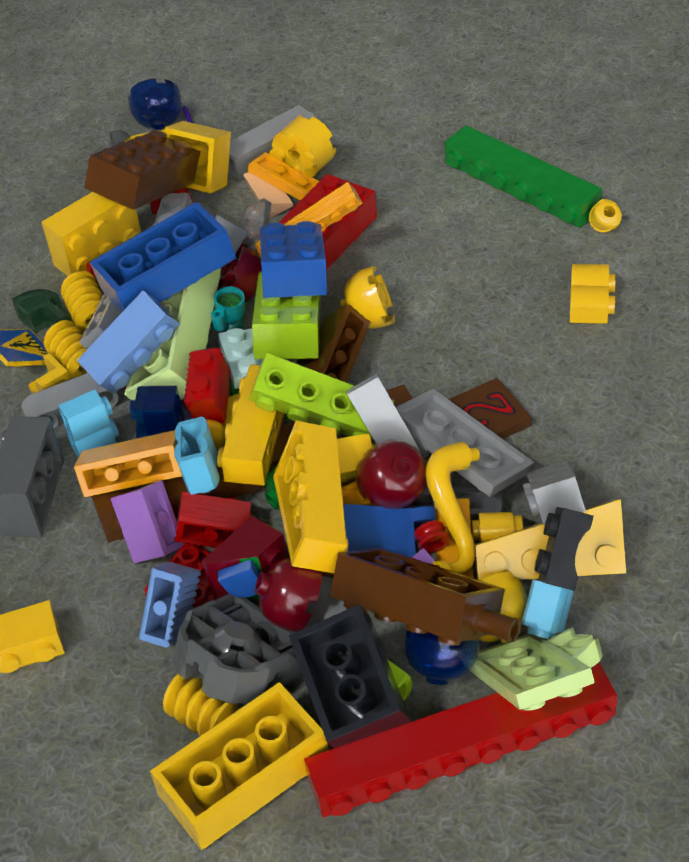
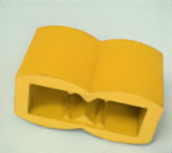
M572 264L570 323L608 324V314H614L615 296H609V292L615 293V274H609V265Z

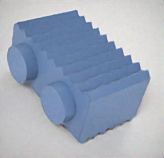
M173 562L152 567L139 632L140 640L165 648L176 644L179 629L186 613L193 609L192 605L196 603L194 597L197 596L195 591L199 589L196 585L200 582L198 576L201 575L199 570Z

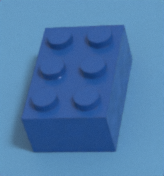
M302 221L297 223V225L284 226L282 223L275 222L269 223L265 227H260L263 298L327 295L326 258L321 224Z

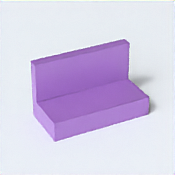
M162 480L138 490L110 498L133 563L165 556L184 545L182 541L179 543L175 541L177 521Z

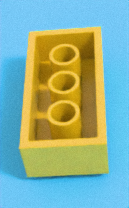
M279 682L150 770V774L158 796L202 851L305 777L307 771L304 759L328 751L329 748L322 728Z

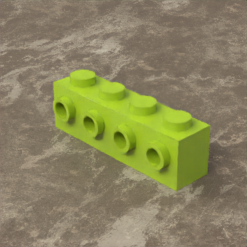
M266 353L259 367L248 400L255 402V405L260 409L266 411L278 410L288 414L287 417L295 422L297 420L336 428V435L340 433L350 437L369 433L371 443L376 444L346 392L354 387V385Z

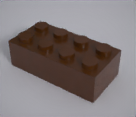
M153 130L145 135L136 136L134 139L120 142L118 145L104 148L102 151L90 155L84 188L134 210L194 183L201 151L191 148V145L185 141H175L168 138L166 133Z

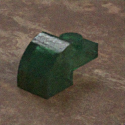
M35 289L21 293L12 299L19 321L35 334L44 328L49 329L59 321H71L67 311L62 308L59 294L54 291Z

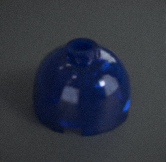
M148 79L139 82L131 88L128 104L130 112L138 124L146 128L161 130L171 125L179 117L181 112V94L177 84L166 79L165 83H157L156 79Z
M405 629L404 650L408 662L417 673L425 676L426 681L431 684L446 685L449 680H455L466 675L478 658L481 637L478 641L466 640L462 641L458 646L439 642L437 640L438 636L432 633L420 634Z

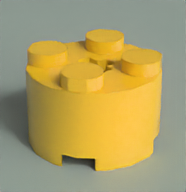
M298 115L274 136L272 149L269 153L301 172L314 177L334 158L336 147H332L330 138L333 135L324 123L313 116L307 119L302 117V115Z

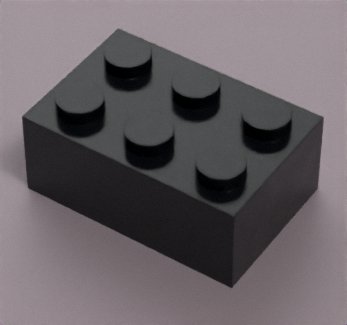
M360 604L289 635L326 741L333 748L411 722L372 619Z

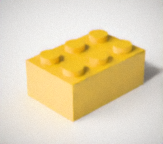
M94 192L89 193L41 222L53 264L67 276L77 271H87V261L98 258L141 233L136 209H130Z

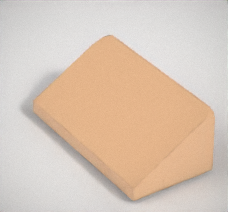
M249 172L243 174L248 188L269 219L294 206L284 191Z

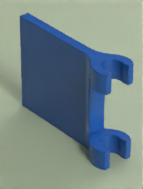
M343 504L346 538L349 543L348 551L381 547L412 558L416 554L415 528L417 529L426 522L436 521L435 508L430 506L396 510L380 506Z

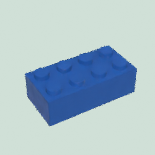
M196 201L92 260L90 264L102 291L123 312L143 290L159 302H162L213 271L222 268L225 264L236 259L227 230Z

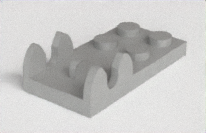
M431 389L396 407L424 458L430 452L433 454L438 448L458 442L466 443L469 448H477L480 452L479 460L471 462L466 470L455 472L459 473L489 497L527 475V472L532 471L534 461L435 389Z

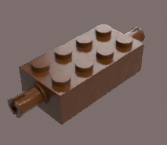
M381 547L338 553L335 572H322L323 577L326 576L333 579L330 597L344 601V607L349 609L360 604L364 610L374 612V617L378 620L386 622L399 621L406 624L405 629L420 634L432 633L438 636L437 640L447 645L458 646L462 641L466 640L478 641L480 637L492 635L511 643L515 642L521 630V621L518 618L500 614L505 592L504 588Z

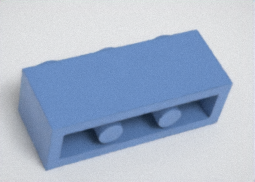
M143 290L77 361L99 386L115 394L119 389L127 385L130 377L140 366L150 360L153 352L163 342L172 337L174 330L180 323L158 300Z

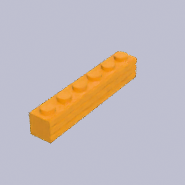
M347 182L286 222L284 226L297 225V223L302 221H311L315 224H321L323 232L326 227L334 222H338L349 212L355 211L363 203L355 188ZM259 240L254 245L257 248V251L261 257V246Z

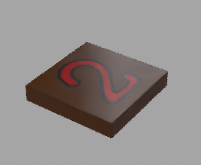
M498 378L448 399L502 439L532 426L531 416Z

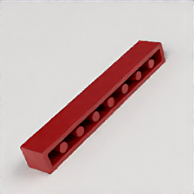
M598 662L591 668L595 683L582 687V692L571 697L557 696L546 700L545 705L541 708L526 711L523 709L519 710L499 693H494L305 758L308 780L322 818L330 815L342 816L349 813L355 806L367 802H382L395 792L407 788L410 790L419 789L432 779L444 775L448 777L456 776L472 765L481 762L484 764L493 763L504 754L518 749L521 751L530 750L536 747L539 742L552 737H567L576 729L589 724L595 726L604 724L612 716L616 715L617 694Z

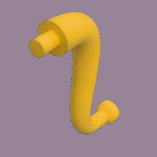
M464 442L438 448L427 461L425 472L427 486L432 499L458 548V559L456 561L448 563L445 560L434 561L432 565L459 574L466 573L472 567L476 553L473 536L455 496L450 474L453 471L466 470L471 462L478 461L480 458L479 450L477 448H469Z

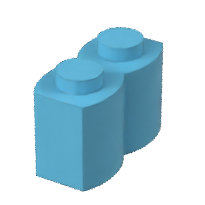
M94 389L58 405L70 445L77 458L83 450L116 443L115 438L119 436V432L112 418L109 419V415H112L113 411L106 396L100 398Z
M204 417L179 422L174 432L178 443L174 450V456L183 480L191 495L207 493L215 489L220 480L216 467L218 451L209 426Z
M532 579L521 624L528 626L527 633L549 639V637L555 636L556 633L564 631L574 591L546 584L539 579Z

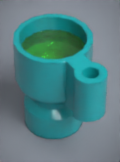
M232 286L219 289L214 295L215 310L211 313L213 329L222 333L234 328L243 330V316L246 311L244 293L239 288Z

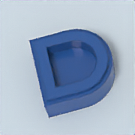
M248 560L219 570L218 581L229 594L235 597H250L256 594L254 592L255 584L261 572L252 560Z

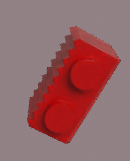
M219 348L191 351L189 353L190 358L188 359L189 368H187L188 373L186 374L188 378H186V389H184L186 393L184 394L185 399L183 401L193 419L204 417L206 420H215L222 424L226 421L231 370H229L225 357H223V353H221Z
M182 491L175 541L177 543L182 541L184 544L189 543L190 545L210 546L212 549L218 547L250 519L251 502L240 501L236 498L207 496L203 493L191 495L189 492Z

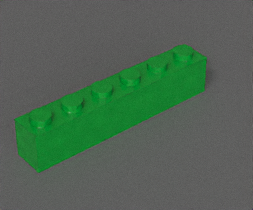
M467 125L444 141L445 163L452 168L463 171L475 179H479L496 189L516 197L518 200L525 201L541 211L556 216L578 228H581L589 221V213L592 207L602 200L601 187Z

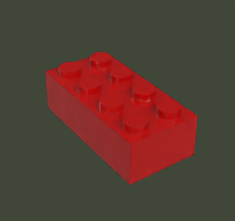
M326 174L278 222L285 224L347 182L355 188L363 204L358 206L355 211L343 216L338 222H334L326 227L322 232L326 271L377 218L375 190L330 174Z

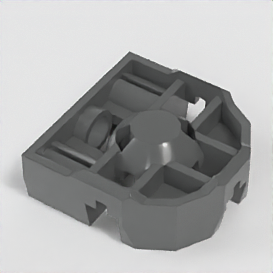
M228 594L187 611L179 629L173 661L179 675L184 679H188L200 672L203 674L202 692L208 697L231 704L249 703L263 694L268 685L273 687L280 682L283 686H286L303 676L289 635L295 632L283 630L269 623L262 615L260 608L245 597H235ZM261 628L269 635L270 644L263 640Z

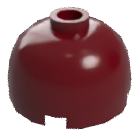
M242 243L235 254L236 259L221 268V277L217 291L223 287H237L244 293L246 303L256 295L258 274L262 272L259 253Z
M390 439L375 444L363 454L356 467L355 481L364 499L367 498L376 506L396 510L408 508L421 497L427 485L425 476L426 462L414 446L405 441Z
M286 557L272 564L266 573L261 572L256 580L254 592L259 594L258 603L262 615L269 623L283 630L298 632L304 629L312 615L305 612L309 602L317 603L322 571L294 567L291 564L290 557Z

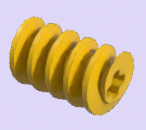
M77 271L65 278L60 292L74 324L84 334L103 295L95 277L90 272Z
M62 320L48 329L44 337V347L48 353L68 370L70 379L88 373L77 361L87 349L79 343L83 334L72 321Z
M178 673L165 692L163 710L168 716L174 717L178 723L186 725L190 731L201 736L239 710L238 703L231 704L204 694L202 692L203 679L200 677L193 678L192 676L184 679Z

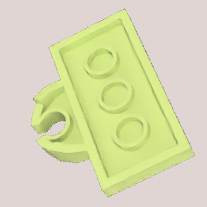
M574 627L548 640L526 634L518 637L515 642L501 643L466 655L465 659L469 671L519 710L529 711L541 708L545 705L546 700L557 696L571 697L582 692V687L595 683L591 668L600 662L603 654L599 639H593V636L589 634H575Z

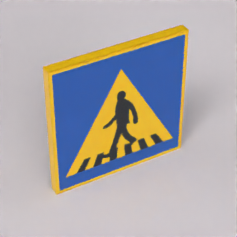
M31 329L0 330V360L6 366L46 365L43 356L48 352L45 350L44 342Z

